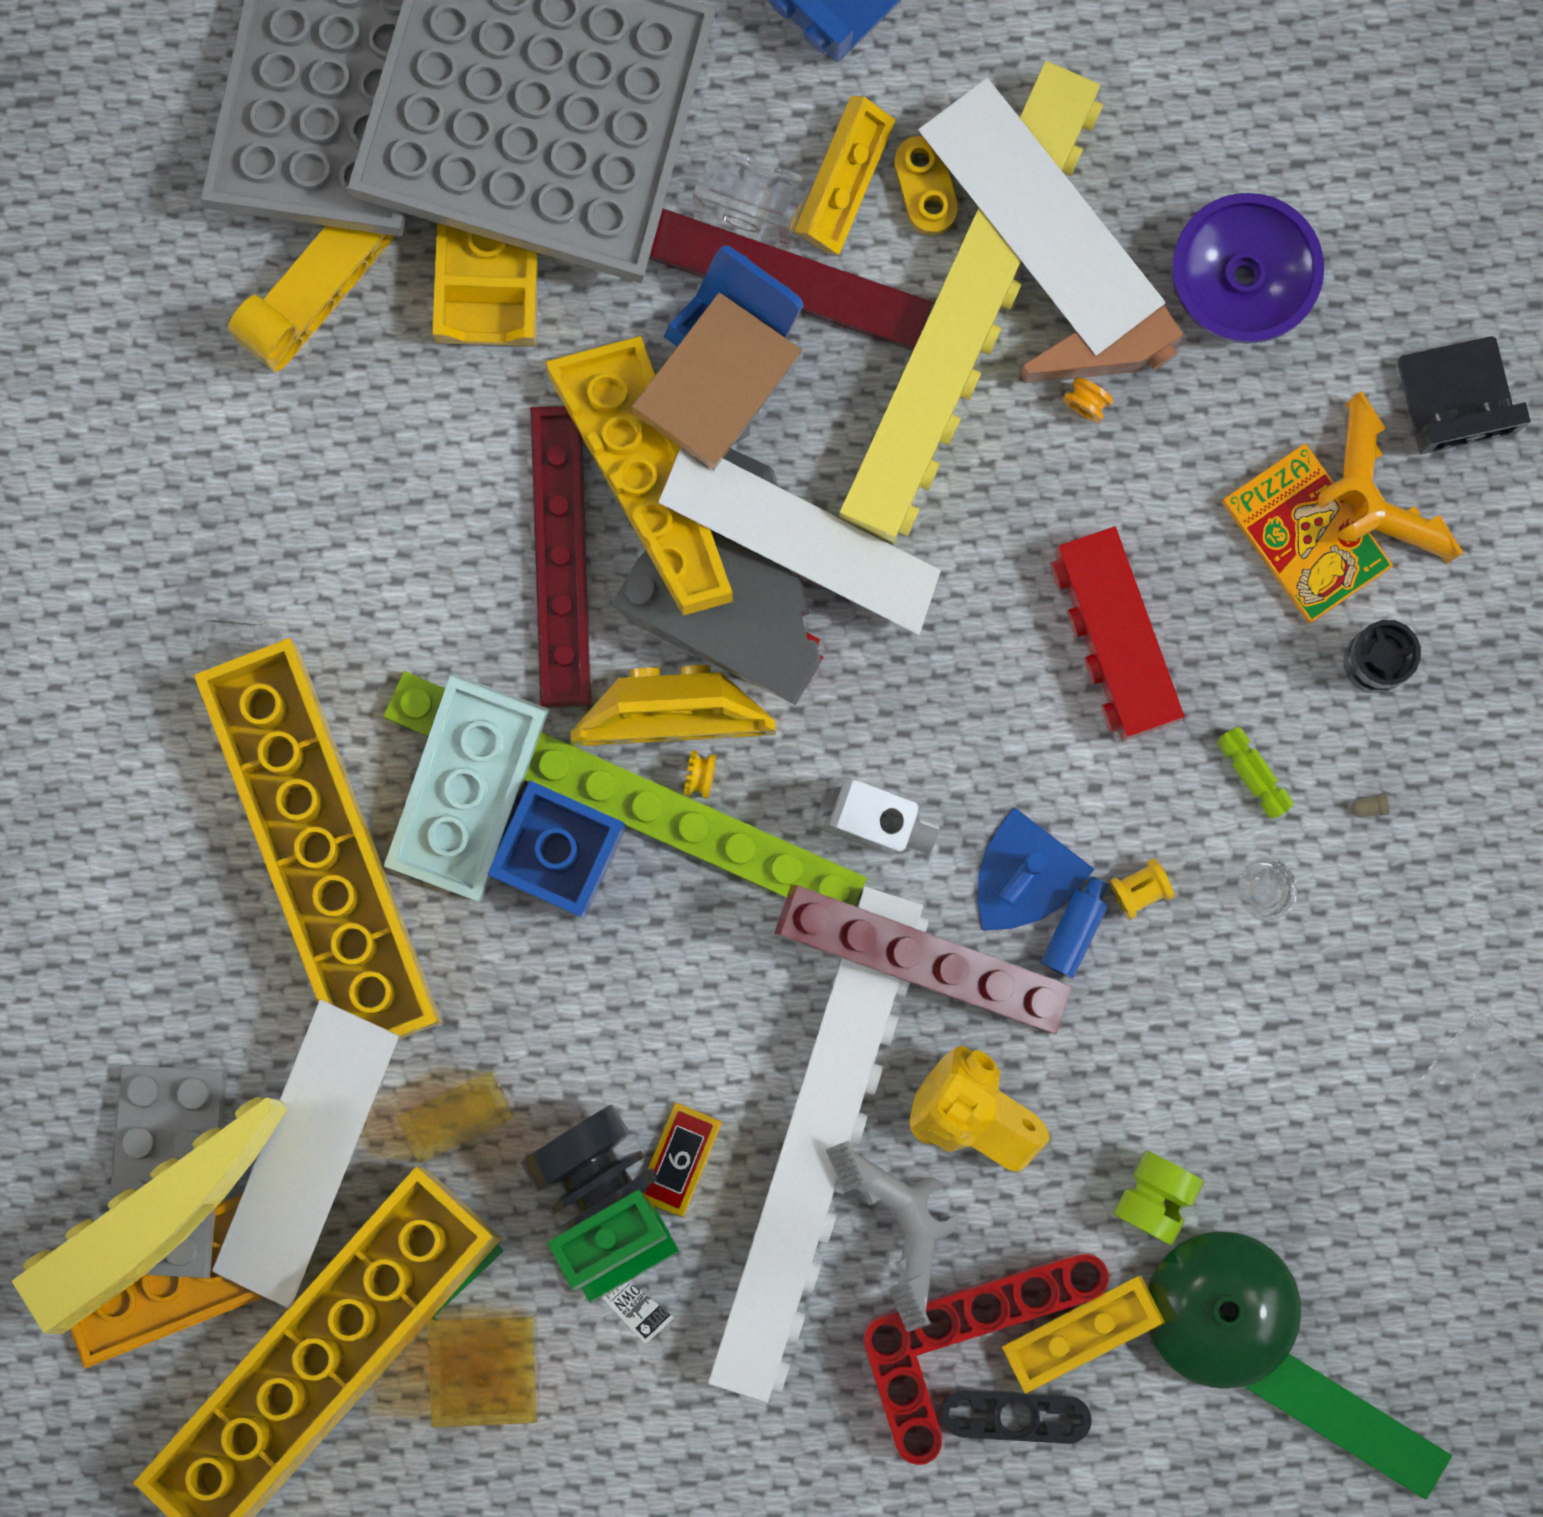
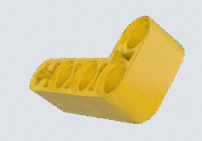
M325 226L264 299L254 294L238 307L228 323V331L236 342L275 373L281 371L387 248L395 236Z

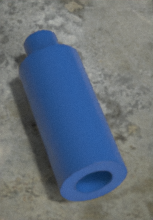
M1091 876L1084 892L1075 890L1040 964L1067 978H1074L1109 906L1102 901L1109 887L1108 883Z

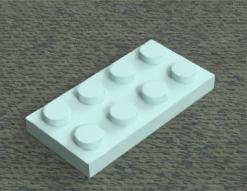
M457 674L450 675L384 866L479 902L484 896L490 879L487 873L507 831L549 709Z

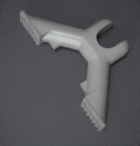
M849 1141L827 1149L826 1153L832 1162L843 1191L846 1193L857 1189L864 1194L868 1205L877 1202L892 1211L905 1237L902 1259L895 1262L899 1271V1281L897 1285L888 1290L906 1331L909 1332L931 1324L926 1315V1306L935 1242L950 1235L957 1228L958 1223L957 1215L937 1221L928 1211L927 1199L929 1195L944 1187L943 1184L934 1177H928L908 1186L854 1152Z

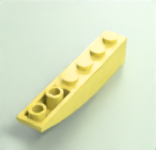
M256 1097L246 1102L234 1113L237 1118L222 1130L219 1127H215L200 1135L192 1143L193 1151L179 1161L177 1158H171L157 1166L150 1173L152 1180L137 1191L131 1188L118 1194L107 1204L110 1210L95 1221L87 1219L72 1227L65 1234L67 1241L52 1252L50 1249L43 1250L29 1258L23 1264L25 1271L11 1282L44 1334H64L146 1275L185 1241L223 1201L256 1159L287 1112L283 1102L269 1097L265 1099Z

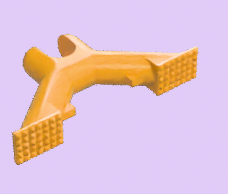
M1360 391L1345 403L1349 409L1343 477L1320 492L1317 502L1319 508L1321 509L1337 500L1346 501L1353 507L1356 517L1355 522L1336 534L1343 541H1354L1376 530L1440 556L1445 564L1450 563L1462 555L1463 550L1460 548V544L1456 542V538L1453 537V533L1449 531V527L1446 526L1442 516L1438 515L1430 520L1422 517L1416 506L1405 510L1384 500L1374 484L1375 460L1383 455L1377 446V435L1385 430V425L1382 424V420L1379 419L1375 409L1368 402L1365 393Z

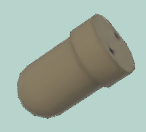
M1386 794L1355 800L1351 808L1352 813L1361 818L1388 815L1390 812Z

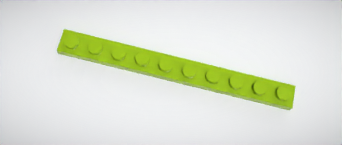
M404 670L383 717L425 737H429L445 688ZM543 732L540 734L524 781L529 783L531 780L624 822L626 827L782 897H787L790 885L792 884L855 906L867 877Z

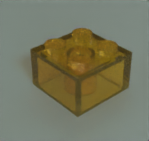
M537 1313L433 1317L428 1321L431 1428L538 1422L541 1417Z

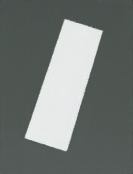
M988 77L918 129L1096 356L1166 303Z
M680 448L658 503L920 635L941 572L940 569L725 459H722L716 469L712 470Z
M321 999L319 1000L280 1099L287 1108V1112L258 1154L212 1272L288 1309L292 1306L399 1035Z

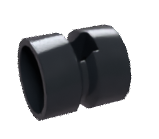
M1380 620L1368 625L1348 643L1344 652V670L1348 679L1358 689L1368 693H1384L1396 688L1416 672L1421 661V645L1416 634L1407 625L1396 620Z

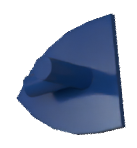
M1014 807L998 827L988 844L978 874L977 903L982 930L1013 929L1041 920L1061 908L1073 896L1075 890L1081 888L1095 869Z

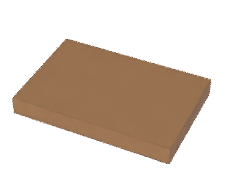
M719 292L632 405L631 413L706 466L715 470L798 360L802 349Z

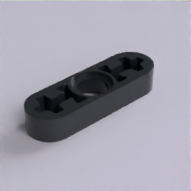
M960 1388L950 1392L942 1401L940 1408L941 1420L946 1429L953 1435L962 1438L1072 1444L1079 1442L1088 1434L1092 1423L1091 1413L1087 1405L1078 1397L1069 1394L1036 1392L1025 1394L1019 1391ZM967 1398L971 1408L987 1410L985 1400L996 1399L992 1408V1421L995 1429L984 1430L987 1422L985 1418H970L968 1427H959L958 1419L949 1415L950 1408L959 1407L960 1399ZM1012 1401H1021L1030 1410L1029 1423L1025 1428L1018 1431L1007 1429L1001 1422L1003 1407ZM1037 1402H1047L1045 1407L1046 1414H1061L1064 1410V1405L1070 1404L1072 1405L1073 1412L1082 1417L1081 1424H1073L1071 1433H1063L1060 1424L1044 1422L1046 1432L1035 1433L1040 1422Z

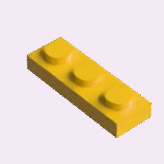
M850 96L794 230L795 233L827 254L840 255L896 121L866 97Z
M1137 1276L1102 1294L1098 1298L1002 1346V1349L1024 1393L1027 1394L1164 1324L1165 1321L1142 1276Z

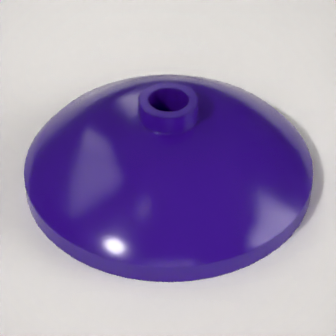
M1238 193L1210 202L1188 221L1174 249L1172 279L1182 307L1191 319L1205 331L1218 338L1235 343H1261L1285 335L1299 325L1309 314L1322 289L1324 257L1315 231L1296 209L1271 196L1257 193ZM1238 269L1249 271L1252 281L1248 284L1239 283L1235 279V271Z

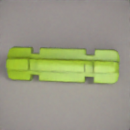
M1238 726L1233 727L1219 737L1217 745L1227 758L1231 756L1235 761L1232 766L1254 797L1260 796L1263 801L1260 805L1267 815L1272 819L1280 817L1293 807V799L1284 787L1279 789L1276 784L1279 781L1258 750L1256 748L1252 750L1249 747L1248 743L1251 741L1243 729Z

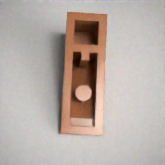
M1163 305L1097 356L1076 331L1024 364L1020 376L1024 383L1027 384L1075 379L1076 377L1084 378L1132 373L1139 371L1148 364L1154 371L1178 355L1175 347L1179 345L1184 334Z

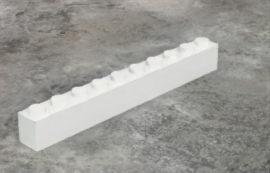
M864 887L858 908L926 932L929 919L920 917L924 905ZM841 958L708 1384L766 1403L769 1401L771 1391L781 1394L790 1367V1363L781 1361L787 1341L797 1344L806 1315L797 1311L803 1291L813 1293L821 1268L820 1263L812 1261L818 1241L828 1244L837 1214L828 1212L834 1192L844 1194L843 1187L826 1150L845 1141L857 1145L860 1143L868 1115L859 1113L865 1093L875 1095L883 1070V1066L874 1063L880 1044L886 1046L891 1044L899 1017L891 1015L890 1011L895 995L906 996L909 982Z

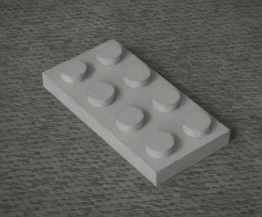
M122 1065L110 1201L128 1189L134 1188L137 1191L152 1180L150 1173L163 1162L171 1158H177L179 1161L193 1151L192 1143L206 1131L215 1127H219L220 1130L223 1129L227 1083L226 1071ZM216 1208L185 1241L146 1275L210 1279Z

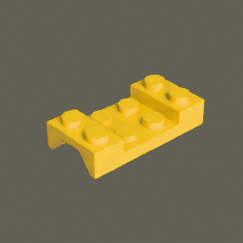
M437 223L432 329L435 342L442 344L536 347L538 253Z

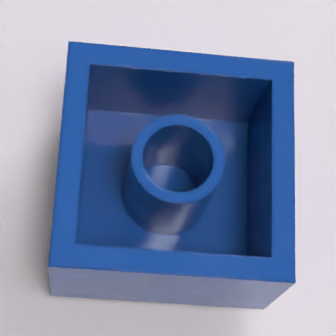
M530 780L487 875L494 880L585 920L625 832L626 825L616 818Z

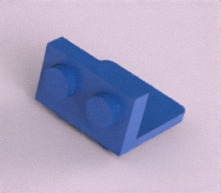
M768 0L779 15L785 19L791 18L803 30L806 40L818 52L822 54L826 52L836 63L842 60L901 2V0Z
M724 245L715 253L696 296L668 325L663 337L678 347L720 292L787 339L803 308V302L787 286L781 284L756 266L746 256L740 254L732 247Z

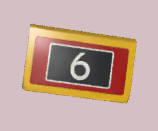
M675 1102L648 1170L653 1168L659 1178L644 1193L654 1206L684 1218L723 1121Z

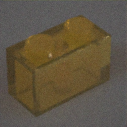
M491 1071L397 1116L420 1164L517 1119V1115L497 1073Z

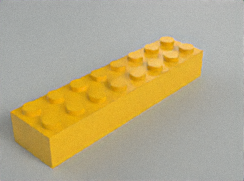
M287 638L195 674L196 683L318 1003L320 999L399 1035L398 1040L443 1023L299 646L291 638Z
M416 1166L133 1484L168 1517H255L501 1241L502 1237L431 1171Z

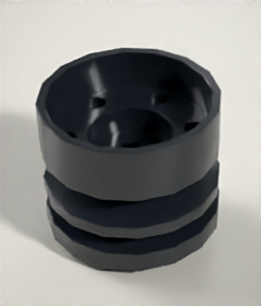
M612 1104L566 1131L520 1162L537 1191L548 1189L559 1183L565 1190V1193L549 1208L552 1216L572 1203L575 1206L579 1215L560 1226L562 1232L569 1230L638 1189L644 1194L650 1185L659 1179L653 1168L634 1180L630 1178L626 1169L645 1156L641 1150L618 1158L613 1149L630 1132Z

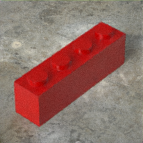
M1116 526L1058 545L1054 553L1056 560L1050 562L1051 572L1059 591L1067 589L1073 608L1067 609L1068 619L1075 637L1080 638L1084 636L1091 655L1084 657L1086 670L1094 686L1102 685L1108 703L1102 704L1101 709L1110 733L1118 731L1121 741L1124 742L1179 723L1185 715Z

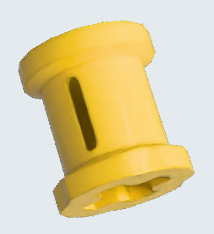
M1155 857L1147 861V867L1122 880L1115 877L1108 881L1120 909L1129 921L1137 917L1138 910L1162 898L1166 901L1175 898L1171 883Z

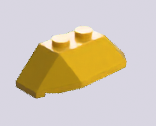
M687 665L680 667V675L660 676V668L653 667L631 669L630 677L618 678L571 730L570 734L572 745L580 747L775 736L776 727L775 720L723 673H711L710 665Z

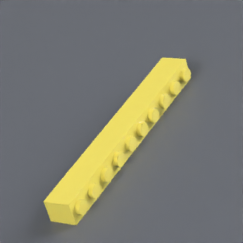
M1045 61L1020 119L1061 171L1066 175L1072 176L1083 152V148L1076 146V142L1082 129L1092 132L1104 105L1096 101L1101 84L1049 61ZM980 208L976 212L839 513L840 519L894 545L899 533L905 536L909 535L920 511L919 508L912 505L919 488L929 491L941 463L932 460L940 442L948 446L950 445L961 421L960 417L953 415L961 397L970 401L982 373L974 370L981 352L991 355L1001 333L1002 327L994 324L1001 307L1011 311L1023 284L1015 280L1022 261Z

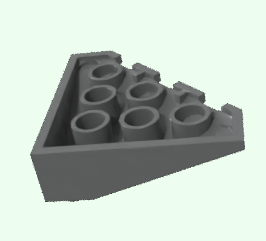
M730 449L723 458L778 487L775 472L770 466L733 449ZM711 530L733 592V602L683 616L645 550L635 562L611 605L638 627L796 705L821 662L817 643L814 640L808 641L802 619L803 616L809 614L801 579L798 576H792L790 569Z

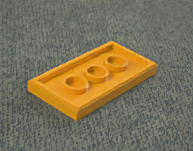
M242 1195L222 1202L216 1207L210 1279L144 1275L70 1329L84 1369L263 1298V1296L212 1272Z

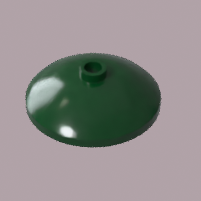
M1226 1231L1196 1235L1169 1251L1158 1264L1150 1279L1148 1290L1165 1321L1164 1324L1148 1331L1150 1338L1163 1360L1178 1374L1192 1382L1219 1389H1231L1250 1385L1277 1369L1288 1356L1296 1341L1301 1322V1301L1297 1284L1281 1257L1257 1239ZM1226 1301L1233 1302L1237 1308V1314L1231 1321H1224L1219 1315V1308Z

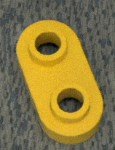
M923 136L910 137L900 144L894 159V170L907 216L912 227L919 233L926 236L942 235L954 225L958 213V202L949 170ZM916 153H922L927 156L929 163L924 167H917L912 164L910 158ZM936 200L942 205L943 209L938 214H930L924 209V204L927 201Z

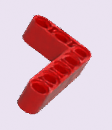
M1074 1252L927 1299L926 1312L931 1309H942L950 1317L949 1329L945 1334L938 1337L928 1336L923 1332L922 1327L907 1332L897 1309L871 1318L864 1328L863 1343L892 1437L900 1456L908 1463L924 1465L933 1461L940 1453L942 1447L941 1431L917 1358L918 1355L1094 1300L1101 1296L1108 1286L1109 1272L1105 1263L1093 1254ZM1087 1261L1092 1263L1097 1272L1096 1282L1087 1290L1075 1289L1070 1281L1071 1270L1080 1262ZM1033 1277L1042 1278L1048 1287L1046 1299L1036 1306L1025 1304L1020 1292L1024 1282ZM982 1293L994 1294L999 1302L998 1313L989 1321L976 1320L971 1313L972 1301ZM890 1324L899 1329L901 1341L895 1350L884 1353L874 1348L872 1336L878 1327ZM898 1375H907L916 1381L917 1389L915 1395L906 1402L894 1401L888 1395L889 1382ZM916 1425L925 1426L932 1432L931 1444L922 1452L910 1451L903 1443L906 1431Z

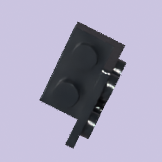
M1494 336L1403 355L1397 361L1420 455L1518 434L1531 422L1526 402L1515 405L1512 403L1497 339Z

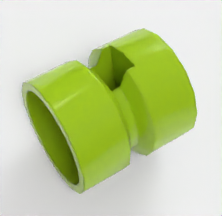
M1145 1150L1133 1173L1137 1183L1135 1188L1124 1190L1112 1214L1172 1246L1185 1222L1181 1214L1182 1209L1193 1207L1205 1181L1178 1165Z

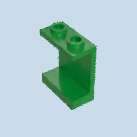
M640 1189L547 1242L571 1289L576 1291L581 1288L590 1304L680 1252L658 1210Z

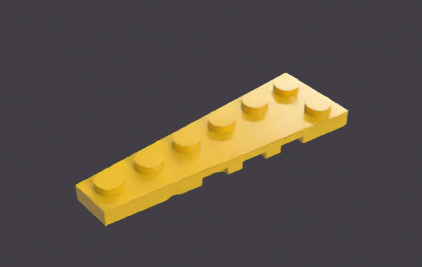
M638 336L546 361L547 374L682 615L733 602V592L711 530L658 503L681 447L631 413L632 405L655 377L642 337Z

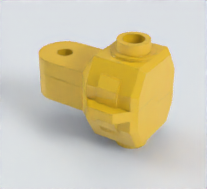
M964 1046L952 1049L945 1054L926 1076L914 1095L909 1120L913 1135L922 1143L927 1145L936 1144L948 1153L971 1146L1004 1168L1020 1172L1027 1167L1050 1140V1134L1046 1125L1036 1114L999 1091L1001 1070L997 1068L996 1063L989 1055L979 1050L972 1052Z

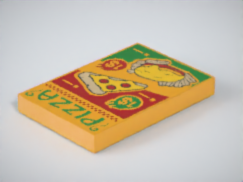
M1304 443L1227 496L1221 503L1309 625L1393 567V564L1370 532L1357 540L1349 542L1341 540L1336 535L1355 522V511L1349 503L1342 500L1334 501L1321 509L1319 508L1317 502L1320 492L1334 482L1307 444Z

